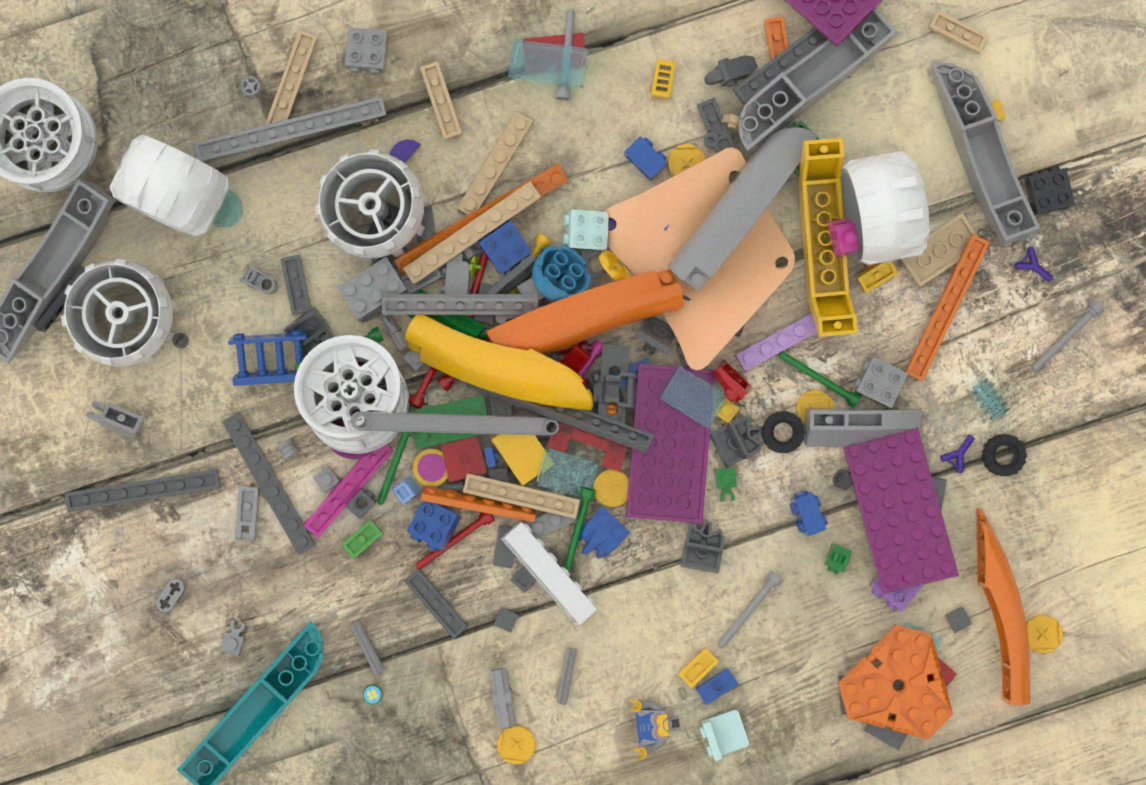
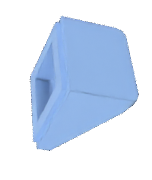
M409 476L392 491L404 505L421 492V488Z

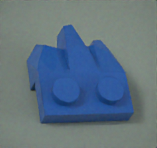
M602 506L582 527L579 541L585 540L586 544L581 553L588 555L595 549L597 551V559L607 557L631 532Z

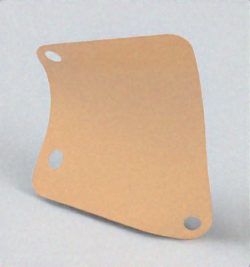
M726 148L655 187L605 209L603 212H607L608 218H613L617 224L614 230H608L607 246L635 276L654 270L656 273L669 270L668 264L731 185L729 174L732 171L739 172L746 164L741 152L735 148ZM768 208L765 209L729 257L699 291L673 273L676 282H680L683 295L691 300L683 299L682 309L663 315L673 330L687 364L691 369L701 370L706 367L779 287L794 267L795 255L793 249L777 226ZM779 257H786L788 265L784 269H778L775 261Z

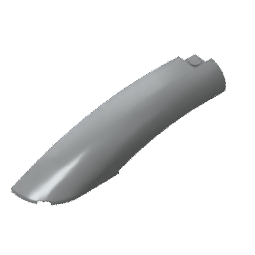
M877 8L838 47L827 40L798 63L778 75L746 103L740 115L739 134L747 151L763 142L771 134L780 130L813 106L896 37L897 31Z
M954 63L932 64L933 77L952 138L991 231H995L1001 246L1015 241L1018 243L1033 236L1040 230V226L1016 176L998 125V117L981 82L970 70L955 66Z
M791 127L780 129L767 137L739 171V174L697 230L668 264L670 270L681 280L699 291L741 242L801 161L803 141L816 140L818 135L805 128Z
M77 180L50 229L15 278H12L0 300V357L7 364L13 360L37 330L34 326L81 267L110 217L108 213L115 199L103 192L104 189L89 181Z

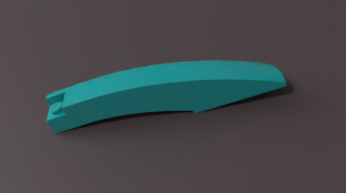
M312 621L277 656L176 769L193 785H216L316 674L322 663L324 653L321 634Z

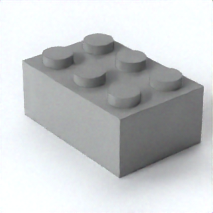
M387 257L337 287L359 322L382 309V294H406L409 292Z

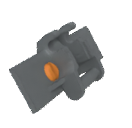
M602 344L600 376L599 374H594L593 403L598 404V415L625 424V409H635L633 398L635 378H637L636 373H628L630 346ZM617 367L620 373L617 376L610 375L609 369ZM621 379H627L625 403L619 402V384Z

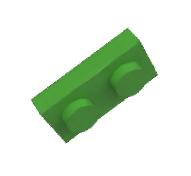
M370 519L341 545L355 559L383 535V532Z

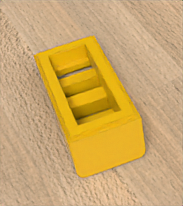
M657 59L651 97L665 100L670 99L676 62ZM660 65H663V66H669V67H671V70H665V69H659V68H660ZM659 73H665V74H670V76H669V77H664V76H658V74H659ZM657 80L669 82L668 84L657 83ZM656 87L667 88V92L656 90Z

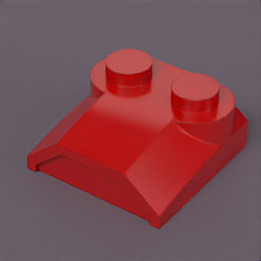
M725 360L713 371L714 376L724 388V396L730 402H739L752 387Z

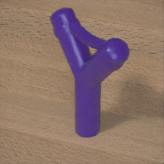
M1034 247L1027 248L1025 258L1015 263L1016 269L1034 270L1047 282H1050L1053 278L1049 272L1038 264ZM1028 255L1031 263L1024 262Z
M968 435L958 450L941 455V461L951 463L957 469V473H963L964 453L975 438ZM957 458V466L949 460Z

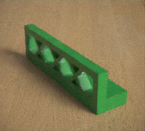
M420 289L416 294L428 293ZM407 315L412 319L415 317V315ZM425 315L436 319L437 322L453 330L477 339L486 327L467 315Z

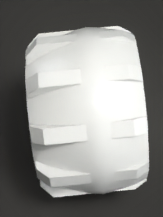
M140 135L132 140L128 150L122 157L119 169L110 185L113 197L121 203L193 237H199L208 233L230 188L229 178L218 170L146 135Z
M370 149L369 152H360L353 155L347 153L339 158L340 161L326 175H322L318 183L321 186L318 194V205L315 206L316 216L320 218L327 237L346 253L361 257L366 261H375V258L391 254L395 257L404 254L403 247L415 235L421 236L425 229L421 222L424 215V207L428 206L427 196L423 193L418 178L404 162L394 156L382 153L380 150ZM371 179L385 180L376 193L367 192L359 200L349 199L352 192L360 184ZM396 187L400 195L399 214L394 223L388 229H385L382 220L389 213V207L385 200ZM376 202L375 207L370 210L372 204ZM346 207L359 208L363 214L375 222L379 233L366 235L355 232L348 222Z
M902 151L850 160L841 171V191L844 218L852 220L856 226L860 250L854 254L855 257L864 264L872 265L920 256L927 247V241L930 238L929 208L923 179L917 169L915 160Z
M123 259L106 261L99 264L92 263L85 267V272L72 285L68 284L64 293L67 296L64 304V315L61 316L62 326L67 328L69 336L74 342V348L80 354H84L95 362L113 367L131 366L140 362L148 363L155 359L154 353L161 348L165 341L171 342L175 335L170 330L173 322V312L178 311L177 301L171 300L169 292L164 285L166 281L147 267ZM118 285H132L142 293L146 302L134 306L120 301L113 302L105 292ZM99 300L107 305L105 311L106 318L112 323L108 340L101 335L95 322V311ZM123 310V315L119 318V312ZM148 310L147 323L142 332L133 340L120 344L123 328L133 326L138 320V313Z

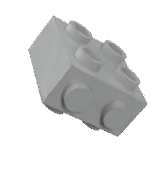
M349 27L345 58L346 68L350 69L349 71L353 73H361V70L369 71L368 73L373 75H380V72L385 73L388 32Z
M871 357L870 360L866 359L862 367L864 372L861 377H857L854 383V387H856L854 392L888 409L892 408L908 373L876 357Z

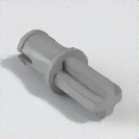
M387 315L388 317H382L381 321L389 332L388 336L392 338L399 351L405 350L408 347V343L401 332L402 329L398 327L393 316Z

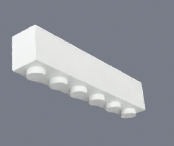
M517 523L501 540L575 625H581L597 610L594 607L595 602L581 592L583 590L576 581L573 582L569 578L570 574L564 567H560L556 563L558 561L551 552L548 553L544 549V543L539 538L535 539L531 534V528L526 523Z

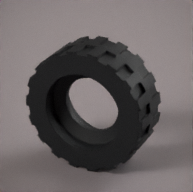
M788 411L776 412L764 421L761 434L763 442L776 453L795 451L804 441V424L794 413ZM779 423H787L792 428V437L786 442L778 441L774 436V428Z
M1010 434L995 435L984 444L982 460L984 466L994 475L1011 476L1017 474L1026 463V447L1016 436ZM1000 446H1008L1012 449L1014 456L1009 464L1002 465L996 461L995 452Z

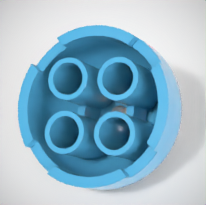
M567 246L547 247L537 257L532 268V279L536 289L544 298L552 302L586 291L590 285L591 275H588L585 260L580 254Z

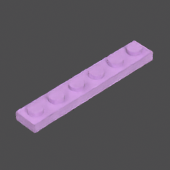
M812 314L736 354L735 356L744 372L816 333L817 330Z

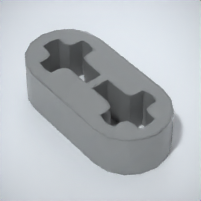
M175 578L167 583L157 599L156 606L158 610L168 612L175 607L186 589V584L182 579ZM179 583L180 590L172 594L171 592L174 589L172 584ZM170 596L171 598L168 601L170 607L163 608V602L161 601L166 600Z

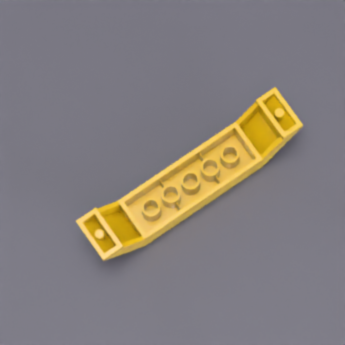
M843 138L803 141L798 176L806 296L818 337L858 333L857 315L849 295L847 256L835 258L828 226L829 221L844 218L841 191V171L844 158Z

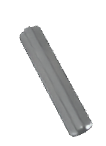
M356 621L352 623L350 627L374 674L382 673L384 667L361 622Z
M569 647L566 649L557 697L558 704H567L577 653L575 648Z

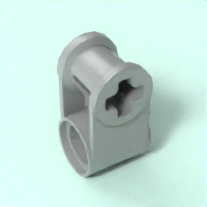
M248 264V270L239 281L268 295L276 293L278 290L277 281L264 274L263 271ZM267 281L272 282V287L269 290L264 288V284Z

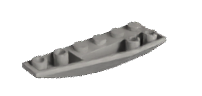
M806 408L805 446L845 447L912 430L916 427L920 429L921 409Z

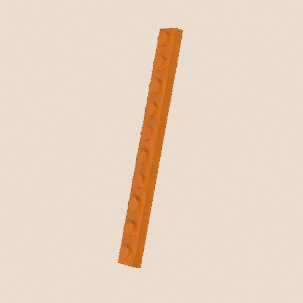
M557 163L406 250L404 254L394 257L393 260L403 276L406 275L404 267L528 182L533 184L541 197L568 182L560 164Z

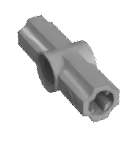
M506 668L490 670L493 707L496 709L498 728L515 726L512 710L513 699L511 688L508 685Z

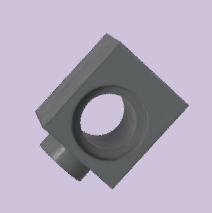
M360 489L345 507L357 518L362 519L377 502L374 499L376 496L368 489L366 491ZM360 497H364L367 500L365 508L358 506V499Z

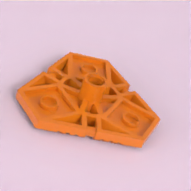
M895 624L869 650L871 654L867 658L863 656L838 682L845 712L848 719L882 728L887 726L893 731L929 740L953 715L945 681L939 672L941 667L933 638L930 633ZM876 659L881 662L877 667L872 664ZM932 674L933 679L928 681L926 675ZM900 679L902 686L899 689H894V681ZM889 713L895 714L893 720L888 719Z

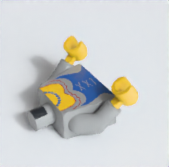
M630 699L629 702L634 703V707L629 708V710L635 712L639 747H642L634 748L633 752L639 751L640 755L635 759L642 760L666 743L667 739H669V729L680 728L679 717L667 718L666 709H663L662 705L650 699Z

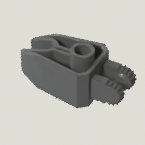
M743 55L730 60L729 58L718 61L715 70L710 71L704 77V82L709 86L717 83L727 87L736 85L737 81L747 78L758 68L754 56Z

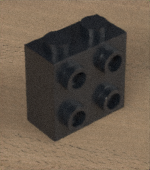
M1059 166L1049 168L1048 172L1041 173V170L1029 173L1030 176L1024 179L1031 209L1035 216L1070 208L1075 205L1067 168L1060 169Z

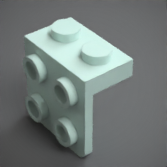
M571 209L564 214L563 226H565V233L562 235V245L573 250H605L607 248V212Z
M737 710L701 721L703 727H700L703 739L707 738L709 743L706 746L709 757L713 756L715 761L721 760L724 754L749 745L740 714Z

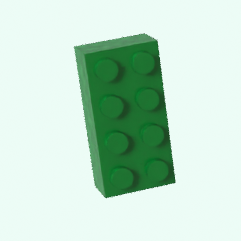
M484 395L416 409L408 411V413L488 415ZM415 432L413 438L415 448L421 449L485 434Z

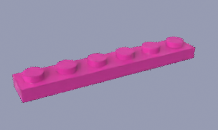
M386 444L371 454L360 458L306 520L303 526L319 538L394 450Z

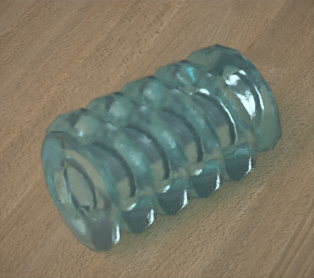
M987 377L972 388L973 391L970 395H978L975 402L982 401L980 408L987 407L984 414L991 413L992 415L989 420H994L1009 411L1011 407L1004 409L1007 406V402L1000 403L1003 397L1001 395L996 396L997 389L991 390L993 387L992 383L986 384L988 381Z

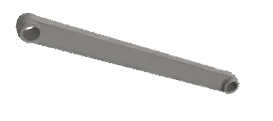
M355 412L350 419L352 427L360 431L554 435L559 429L556 420L549 417ZM363 416L364 422L357 426V419ZM551 422V428L549 430H546L547 424Z

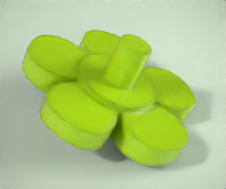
M477 256L472 258L469 268L470 277H474L477 269H481V266L478 265L479 257Z

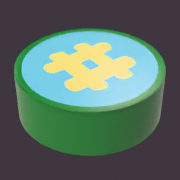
M368 685L363 691V699L368 704H377L382 698V690L378 685Z

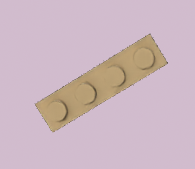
M438 61L420 67L444 140L462 135Z

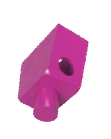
M843 218L828 222L835 258L855 254L860 250L856 226L852 220Z

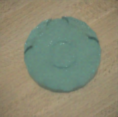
M228 190L223 204L212 223L213 225L226 228L232 227L239 222L243 214L242 201L235 193Z

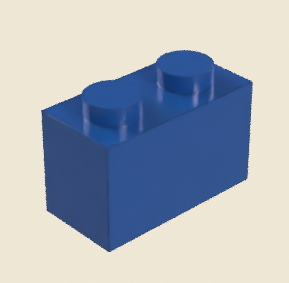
M640 136L624 151V156L651 182L667 166L665 161L667 158L661 151L656 152L652 148L653 144L648 138L645 137L643 139Z

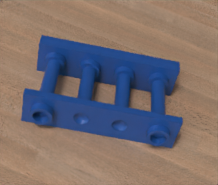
M296 329L292 330L291 333L250 336H245L244 333L234 334L228 341L229 345L236 344L239 372L232 378L233 386L295 382L297 370H287L285 368L282 341H294L296 363L303 361L302 340L307 339L308 332ZM264 342H275L276 371L268 372L266 369ZM255 343L257 373H249L247 371L244 344Z

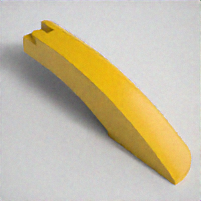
M415 315L407 329L405 340L408 341V348L420 354V361L459 380L488 391L529 402L582 410H592L593 408L592 394L589 389L586 390L582 384L583 379L565 365L531 348L527 351L489 343L453 330L425 315Z

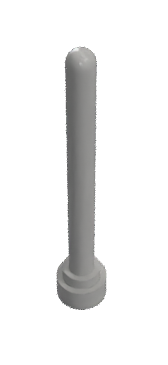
M573 9L567 11L561 86L556 90V99L564 101L571 100L568 82L575 16Z
M1092 301L1088 305V312L1033 364L1032 369L1038 371L1093 317L1100 316L1105 309L1097 301Z
M773 571L768 574L767 583L718 642L720 648H724L770 590L773 587L779 586L784 581Z

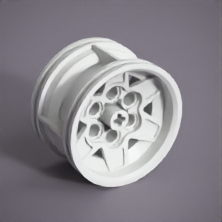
M22 78L0 86V176L26 189L44 193L64 190L74 185L78 179H82L91 168L98 148L97 129L89 111L78 100L61 88L45 80ZM32 104L27 115L18 112L21 108ZM54 105L60 107L64 114L55 116ZM38 113H42L41 120L35 121V116ZM24 122L25 127L22 130H18V125ZM54 123L59 125L56 131L51 130ZM6 129L13 134V137L7 144L5 142ZM72 136V142L70 143L68 138ZM20 141H24L23 148L18 150L17 144ZM57 142V149L51 151V144ZM40 151L39 159L34 160V153ZM27 160L29 171L20 168L17 164ZM54 161L58 162L57 165L52 167Z
M344 335L328 339L313 348L303 359L297 370L294 382V397L298 410L318 438L329 447L349 454L368 453L385 446L399 433L393 431H360L352 427L350 421L352 412L355 410H360V412L408 413L409 392L406 382L392 356L377 342L355 335ZM357 362H362L365 364L359 367ZM347 374H354L352 379L345 380ZM384 377L387 391L378 388V384ZM372 379L370 385H363L365 380ZM334 386H338V387H339V389H338L337 392H335V393H331V392H330V390H331L332 387H334ZM318 394H320L321 396L324 397L323 400H322L319 404H318ZM369 398H375L374 403L366 404ZM336 405H342L339 411H333ZM363 416L357 419V426L364 422ZM343 418L345 427L337 426L331 422Z

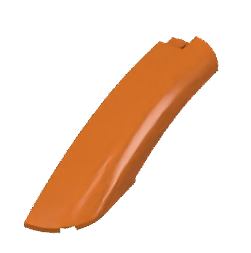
M670 269L657 273L654 270L558 300L486 331V334L491 343L527 351L531 348L545 355L570 348L572 345L621 326L682 309L683 293L680 282H676Z
M976 508L977 585L982 586L998 633L1002 660V700L1010 705H1027L1031 703L1030 651L1021 597L999 539L982 509Z

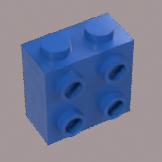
M511 220L477 242L498 274H506L509 270L514 269L513 265L532 253Z
M807 490L794 493L795 497L791 498L792 503L789 506L792 514L797 515L798 521L796 525L799 532L806 536H811L827 530L825 525L828 522L825 514L820 513L819 506H821L818 496L807 492Z
M422 501L406 532L412 534L410 538L419 543L423 540L428 543V548L436 552L438 549L444 551L462 516L440 504Z

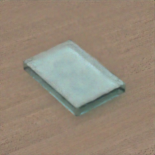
M678 366L659 397L660 400L709 429L727 399L723 392L681 366Z
M546 448L536 485L581 497V487L593 488L600 463Z

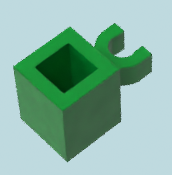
M735 468L714 469L716 488H722L720 502H724L725 494H730L731 501H735V495L731 490L732 487H737Z
M832 543L824 565L828 566L827 570L838 574L839 571L844 573L852 551Z

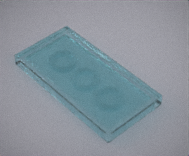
M514 39L508 78L583 88L589 49Z

